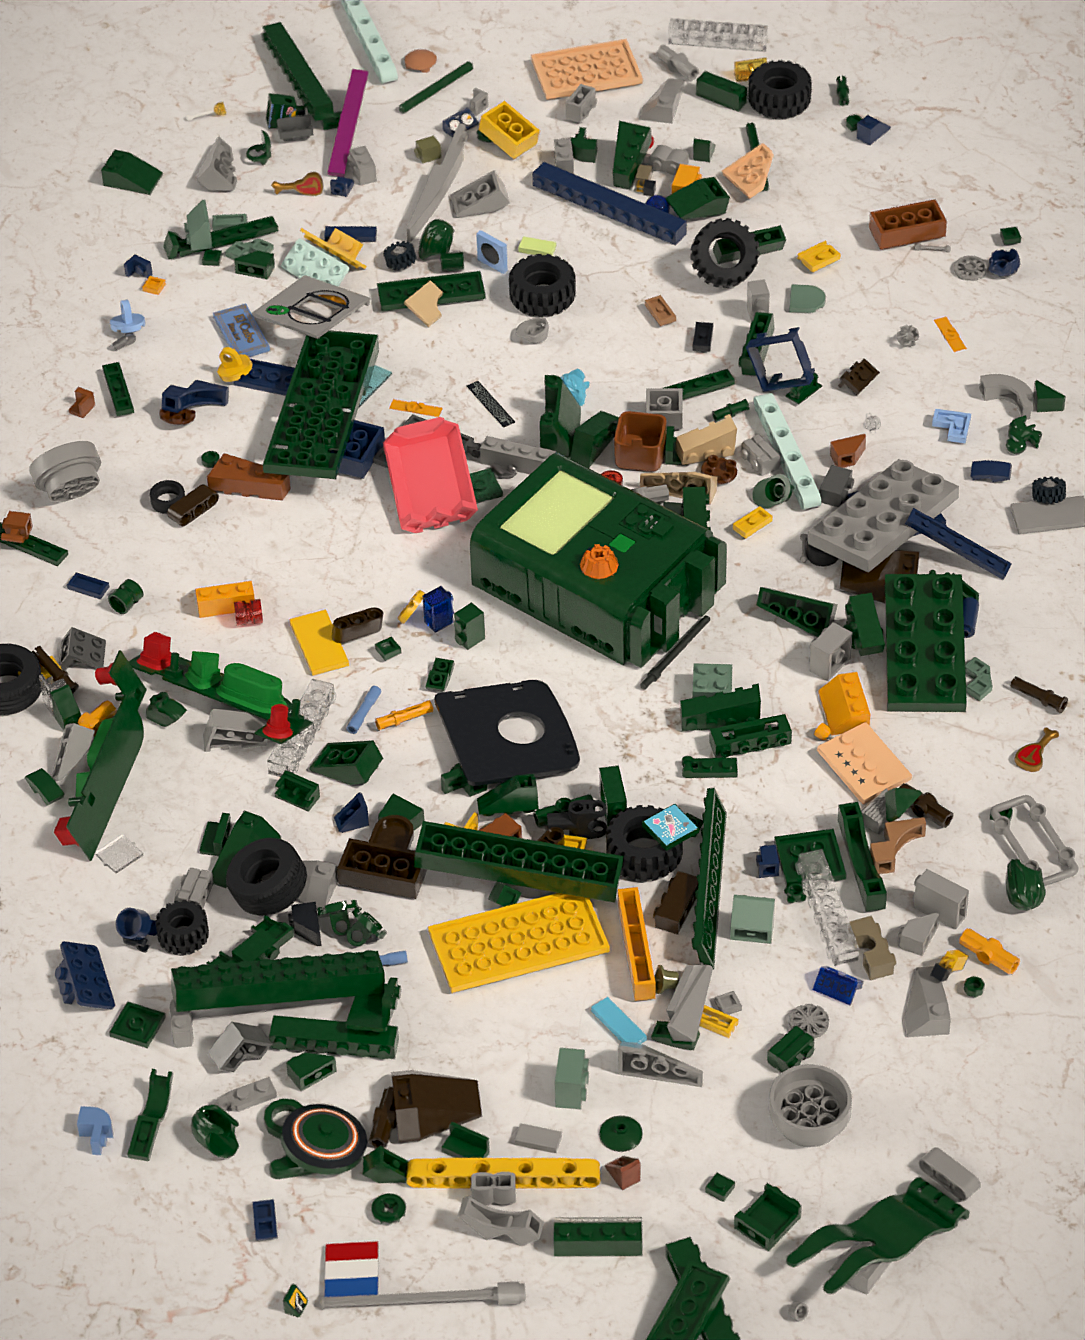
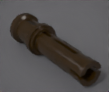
M37 646L35 648L37 652L34 650L32 652L38 658L39 663L53 677V683L59 685V687L68 684L73 694L79 685L69 678L67 671L61 670L41 646Z
M1017 676L1011 681V688L1041 701L1045 707L1050 706L1056 709L1058 713H1062L1067 707L1068 698L1054 694L1053 690L1046 691Z

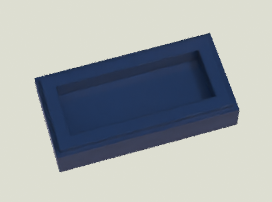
M77 572L67 584V589L100 600L110 587L109 582Z

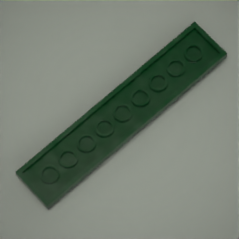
M715 787L707 788L706 797H704L705 812L702 814L704 827L701 828L703 840L700 843L701 858L698 860L700 874L697 875L699 886L698 890H696L697 906L694 907L696 921L693 922L694 938L691 940L693 950H696L698 953L699 962L703 963V965L712 966L713 970L715 967L727 812Z

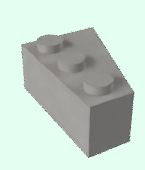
M212 708L203 734L205 752H210L211 748L223 747V750H229V746L239 745L242 748L266 746L268 739L255 735L254 732L266 725L268 720L247 712Z

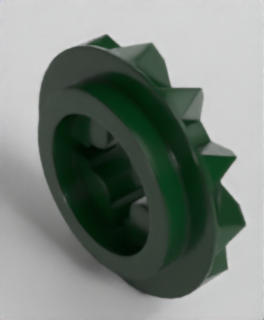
M392 1193L382 1194L372 1203L371 1212L374 1219L379 1220L381 1224L387 1222L391 1225L392 1222H399L400 1218L405 1216L406 1203L399 1195ZM385 1206L389 1209L393 1208V1213L385 1212Z

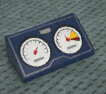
M468 107L442 122L443 131L452 138L459 123L466 125V131L479 124Z

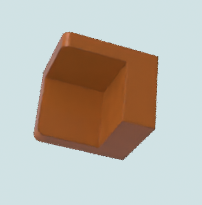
M78 387L75 390L76 402L70 407L69 413L84 418L95 406L94 393Z

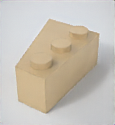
M726 415L724 420L717 423L714 421L710 422L706 428L701 430L696 428L676 438L675 451L682 465L706 461L710 455H716L719 458L734 455L737 428L731 415Z

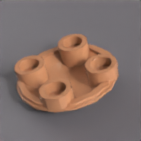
M413 50L405 56V67L427 73L436 64L437 57L429 50Z

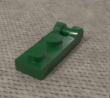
M684 756L682 758V776L684 778H738L737 758H693L691 756Z

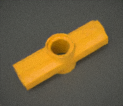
M104 701L91 713L85 712L78 720V725L94 730L93 736L95 737L101 722L112 718L117 710L112 702Z
M967 928L959 939V944L976 953L979 961L985 965L992 963L1006 973L1013 974L1020 964V959L1004 950L1002 944L995 938L987 939L974 930Z

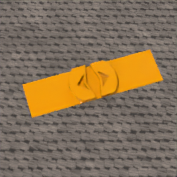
M947 317L934 320L954 352L967 349Z
M395 399L392 400L389 409L439 417L443 409L420 402L418 404L414 401L407 402Z

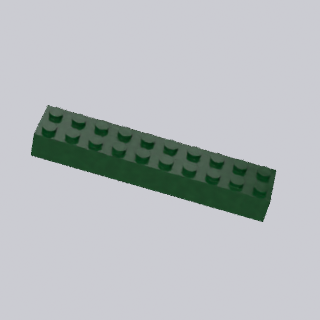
M423 821L415 851L414 867L615 903L622 871L623 856Z
M366 950L364 952H345L343 954H324L320 956L306 955L297 958L284 957L274 960L262 959L261 961L224 962L216 965L201 964L192 967L180 966L171 968V990L176 1012L384 994L385 972L378 951Z

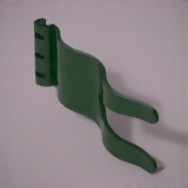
M917 1177L910 1183L906 1193L891 1195L882 1199L858 1220L849 1224H830L819 1228L786 1257V1264L790 1267H797L812 1259L826 1247L840 1241L852 1240L874 1243L875 1246H865L854 1251L824 1283L823 1291L827 1294H835L864 1267L875 1262H894L904 1258L931 1235L938 1232H948L956 1228L960 1218L966 1220L969 1218L970 1212L923 1178Z

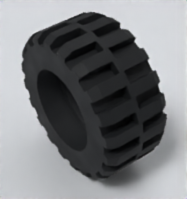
M772 60L768 63H762L760 67L757 66L749 76L748 101L750 106L757 113L763 114L764 117H772V119L793 118L796 114L800 115L811 103L812 79L807 70L801 67L800 64H794L788 60L787 62Z
M721 218L716 219L714 222L711 221L706 224L694 238V242L691 245L692 253L690 254V259L693 260V269H697V275L699 278L703 277L705 283L709 284L711 282L714 287L723 286V288H729L731 285L734 287L740 282L745 281L757 266V259L760 251L757 250L759 243L754 240L756 236L753 232L750 233L748 231L749 227L747 225H740L741 221L736 220L733 222L731 218H726L725 220ZM725 238L737 245L740 251V260L736 266L723 268L714 263L709 253V247L714 240Z
M537 254L536 256H527L526 259L522 258L512 267L509 273V295L511 302L522 313H528L529 316L537 315L538 317L548 315L550 317L553 314L558 315L562 313L563 310L570 307L576 297V276L573 267L566 260H561L559 256L554 257L551 254ZM545 284V285H548V286H535V285Z
M637 805L636 808H626L625 812L621 811L616 815V818L614 817L610 821L606 830V853L623 856L621 871L623 877L628 876L630 880L634 881L639 879L641 882H647L650 879L655 881L658 880V877L664 878L669 875V871L672 873L677 868V865L680 864L683 855V842L667 851L660 844L651 848H638L629 844L640 838L655 840L642 826V821L664 810L663 808L659 807L657 809L653 805H648V807Z

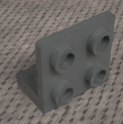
M71 627L61 643L59 660L61 669L66 671L70 664H74L75 660L95 668L104 667L106 640Z

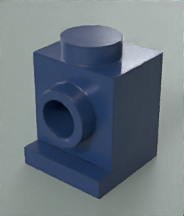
M776 845L759 846V855H756L759 878L779 876V859Z

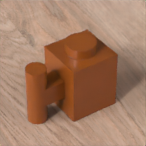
M9 511L7 517L2 522V528L5 529V533H2L1 540L24 543L25 539H28L33 527L31 513Z

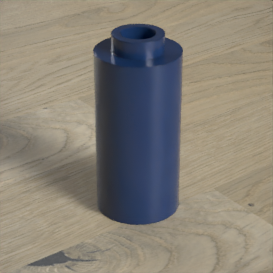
M971 597L963 599L964 638L972 637L976 629L979 602Z

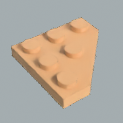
M762 143L723 169L722 173L750 199L764 189L773 159L772 150Z

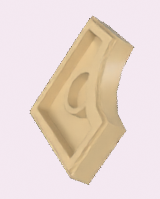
M430 280L405 301V305L425 325L430 327L441 318L437 303L438 299L442 296V291Z

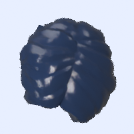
M1012 248L1010 251L1001 249L992 252L988 270L999 277L1014 275L1021 264L1017 250Z

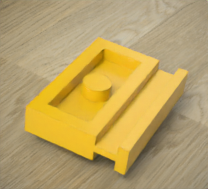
M823 241L798 253L797 259L801 260L802 264L810 271L815 272L839 260L841 254L831 245H828L827 241Z

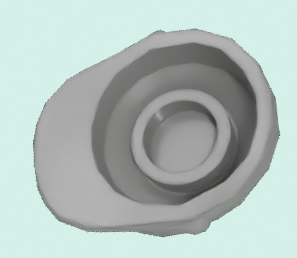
M543 317L524 321L517 327L516 335L527 339L531 343H541L548 336L549 323Z

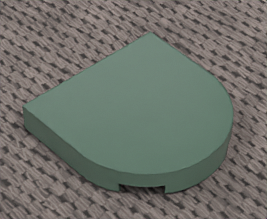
M791 285L789 312L814 313L817 309L825 306L826 295L819 287Z

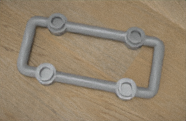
M1022 795L991 808L990 813L994 819V830L998 834H1004L1023 865L1037 870L1039 864L1028 858L1011 832L1009 818L1001 816L999 813L1023 803L1028 804L1031 819L1035 822H1040L1059 851L1058 860L1062 865H1068L1070 868L1043 878L1044 886L1077 874L1079 868L1074 860L1075 851L1070 847H1065L1045 817L1046 808L1044 805L1036 803L1029 795Z

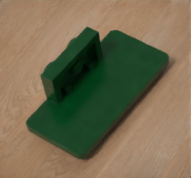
M389 978L388 983L385 984L384 994L355 996L346 1020V1028L355 1031L386 1032L393 1012L397 1009L398 999L401 997V986L398 985V978Z

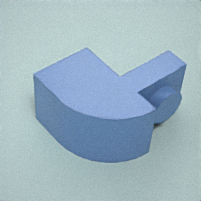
M80 1107L77 1121L79 1136L91 1137L92 1154L101 1155L102 1148L107 1145V1138H113L111 1118L101 1108Z

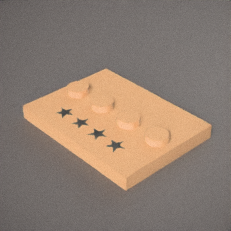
M867 722L819 745L817 748L818 753L862 804L876 798L884 789L889 791L912 779V774Z

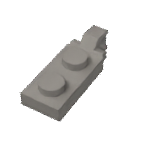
M270 1077L225 1093V1095L216 1099L217 1106L221 1107L224 1111L232 1109L238 1112L276 1098L277 1092Z

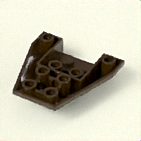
M894 551L869 573L843 561L840 589L857 595L872 593L873 600L885 604V574H917L920 551Z
M415 1070L391 1072L399 1143L420 1141L449 1130L451 1122L462 1125L482 1117L478 1080Z

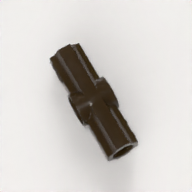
M903 783L899 787L905 789H915L907 783ZM929 792L922 793L910 806L917 817H927L941 827L946 828L953 819L954 813L938 804L937 799Z
M393 1087L384 1089L380 1105L374 1111L369 1144L375 1149L379 1146L387 1147L392 1129H395L397 1125Z

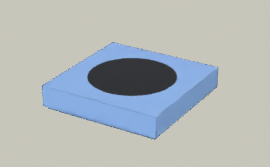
M481 230L476 233L477 259L503 274L508 271L507 244Z

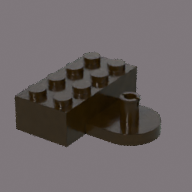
M399 815L386 816L375 824L368 842L349 838L337 867L338 883L417 899L427 869L414 867L415 851L410 850L414 839V827L410 820Z

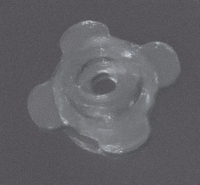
M867 413L863 427L869 430L871 434H875L876 430L881 426L880 419L876 415L872 416L871 413Z

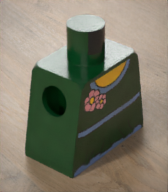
M268 93L266 110L268 129L278 128L277 119L305 115L304 106L297 105L294 96Z

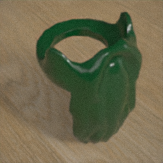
M261 130L262 144L251 146L246 152V157L251 161L260 162L262 165H265L268 159L271 158V141L267 132ZM254 149L256 152L264 151V154L258 157H253L249 153Z

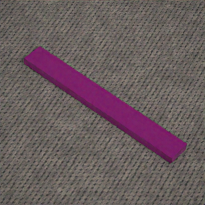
M352 69L328 167V175L345 177L348 157L350 156L349 149L352 147L369 71Z

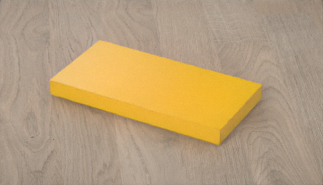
M326 609L290 619V625L312 676L349 666V660L341 643H337L331 638L333 624Z

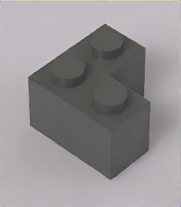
M231 1022L208 1053L220 1070L235 1072L246 1057L261 1060L272 1043L261 1027Z

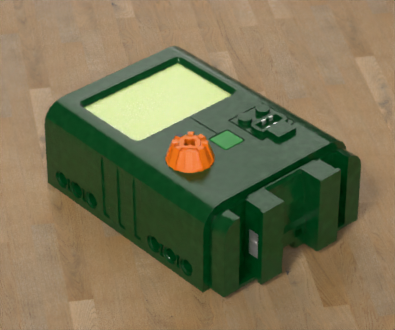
M553 453L476 525L470 538L471 582L473 586L624 666L627 662H630L642 668L660 649L667 653L679 641L680 616L685 617L689 612H692L702 617L714 605V595L726 584L727 544L714 537L711 530L560 453Z

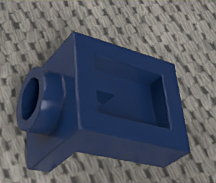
M338 176L336 180L331 179L330 181L331 194L347 197L354 186V180Z
M136 254L124 263L125 275L127 277H130L135 272L146 278L153 275L151 262Z

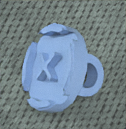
M128 299L120 301L121 315L110 320V326L114 332L121 330V333H131L142 329L141 326H145V317L131 312Z

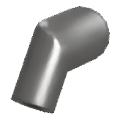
M132 332L125 333L123 337L112 344L117 351L126 345L133 344L136 336Z
M496 462L490 467L491 471L501 478L514 477L518 470L517 466L510 464L508 469Z

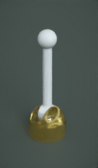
M218 102L212 110L194 115L188 114L186 119L191 121L193 118L210 113L225 115L227 113L224 102Z

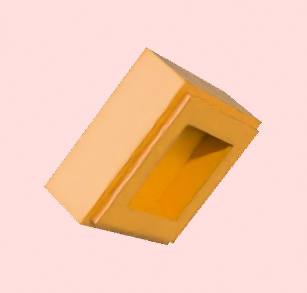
M149 276L142 286L143 291L159 295L166 285V280Z

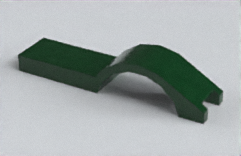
M152 1068L149 1077L147 1103L143 1113L138 1115L127 1153L128 1158L144 1161L150 1160L160 1122L164 1119L168 1108L173 1072L168 1071L167 1076L157 1075V1070Z

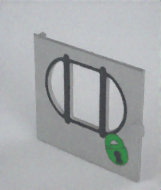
M305 275L252 312V316L318 339L363 305L369 306L371 298ZM317 295L338 296L346 302V305ZM311 299L339 309V311L330 318H325L297 307ZM291 313L307 317L319 323L300 322L294 319Z

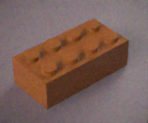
M936 199L870 212L869 229L880 250L946 237L947 220Z

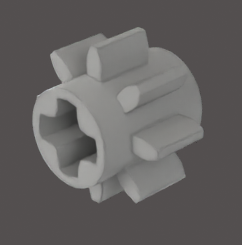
M912 325L900 327L901 331L897 334L898 342L904 347L916 345L915 341L919 338L918 330Z

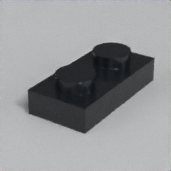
M696 322L693 351L710 352L714 323Z

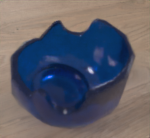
M653 195L645 202V204L666 213L670 212V204L667 202L666 197L662 195Z

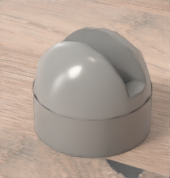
M793 1302L788 1308L789 1315L793 1319L802 1321L808 1315V1306L802 1302Z

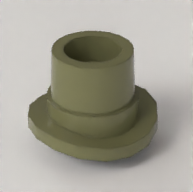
M662 965L657 966L654 977L655 993L662 994L666 989H676L679 983L678 972L664 970Z

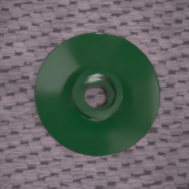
M624 1115L607 1119L600 1128L601 1142L608 1149L617 1152H626L634 1149L639 1145L643 1136L641 1125L635 1119Z

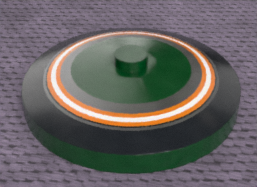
M310 1104L294 1110L285 1119L281 1131V1144L287 1156L303 1169L318 1174L333 1175L347 1172L360 1163L366 1151L367 1135L358 1119L344 1109L328 1104Z

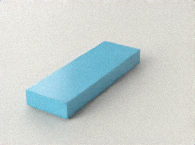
M606 997L591 1007V1012L621 1042L642 1044L647 1040V1035L610 998Z

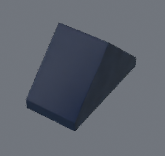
M359 792L334 817L339 832L344 833L369 826L368 807L362 793Z

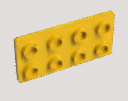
M303 228L300 229L305 234L304 238L357 269L359 267L366 269L367 266L355 259L364 244L336 228L327 242Z

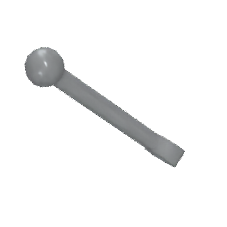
M920 243L915 244V250L933 249L945 250L946 252L951 250V247L948 245L940 247L926 246Z
M807 534L800 535V540L802 541L801 562H806L808 559L806 556Z

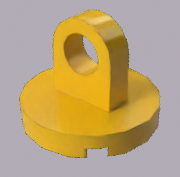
M225 347L221 350L219 358L222 364L218 367L217 372L222 381H237L241 379V375L244 374L245 376L250 372L253 364L249 356L245 354L238 355L236 350L230 347Z

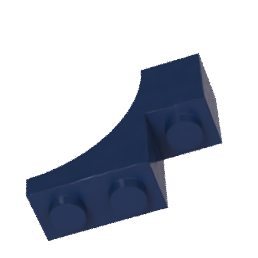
M195 380L188 388L170 385L162 393L161 409L179 413L181 410L195 405L216 404L226 406L229 399V387Z

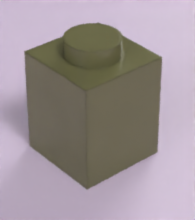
M434 135L415 141V156L423 164L441 158V144Z

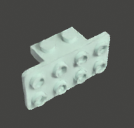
M298 239L281 264L283 269L298 278L306 275L335 286L340 285L349 271V267L342 263L340 258L335 255L330 256L328 255L329 252L321 247L318 249L302 239Z

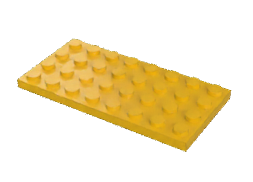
M562 893L428 926V933L451 993L610 952V946L590 899Z

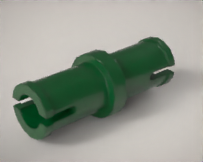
M840 76L836 78V93L839 98V104L844 106L843 101H845V105H848L849 87L847 86V78L842 76V81H840Z
M743 399L734 404H726V407L712 411V416L715 422L725 419V416L729 414L731 417H735L736 414L749 410V403L746 399Z

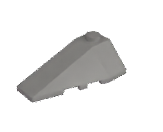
M668 78L643 106L640 120L672 124L685 80Z
M220 137L216 139L201 166L197 180L201 186L206 187L208 190L233 191L237 184V177L233 174L236 170L232 166V161L234 160L232 148Z
M318 860L303 861L307 870V880L298 900H300V903L316 902V908L322 907L325 910L324 905L329 903L338 883L337 865ZM277 870L266 873L259 880L262 882L266 881Z
M934 966L916 968L905 1015L907 1037L946 1035L950 1033L951 1017L943 984L930 975Z
M869 1241L861 1242L840 1256L830 1269L829 1274L833 1275L842 1263L857 1249L865 1246H875V1244ZM891 1262L872 1263L860 1270L847 1284L868 1294Z

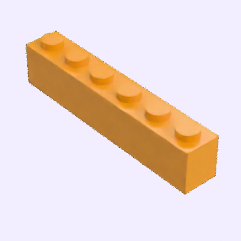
M638 887L618 889V909L635 1001L655 999V978Z

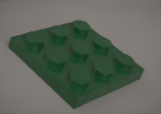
M834 828L774 837L786 887L793 883L803 886L846 879L847 874Z

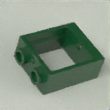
M619 765L599 768V794L601 801L607 806V812L604 816L607 827L614 817L616 818L618 813L621 811L625 812L627 808V799Z

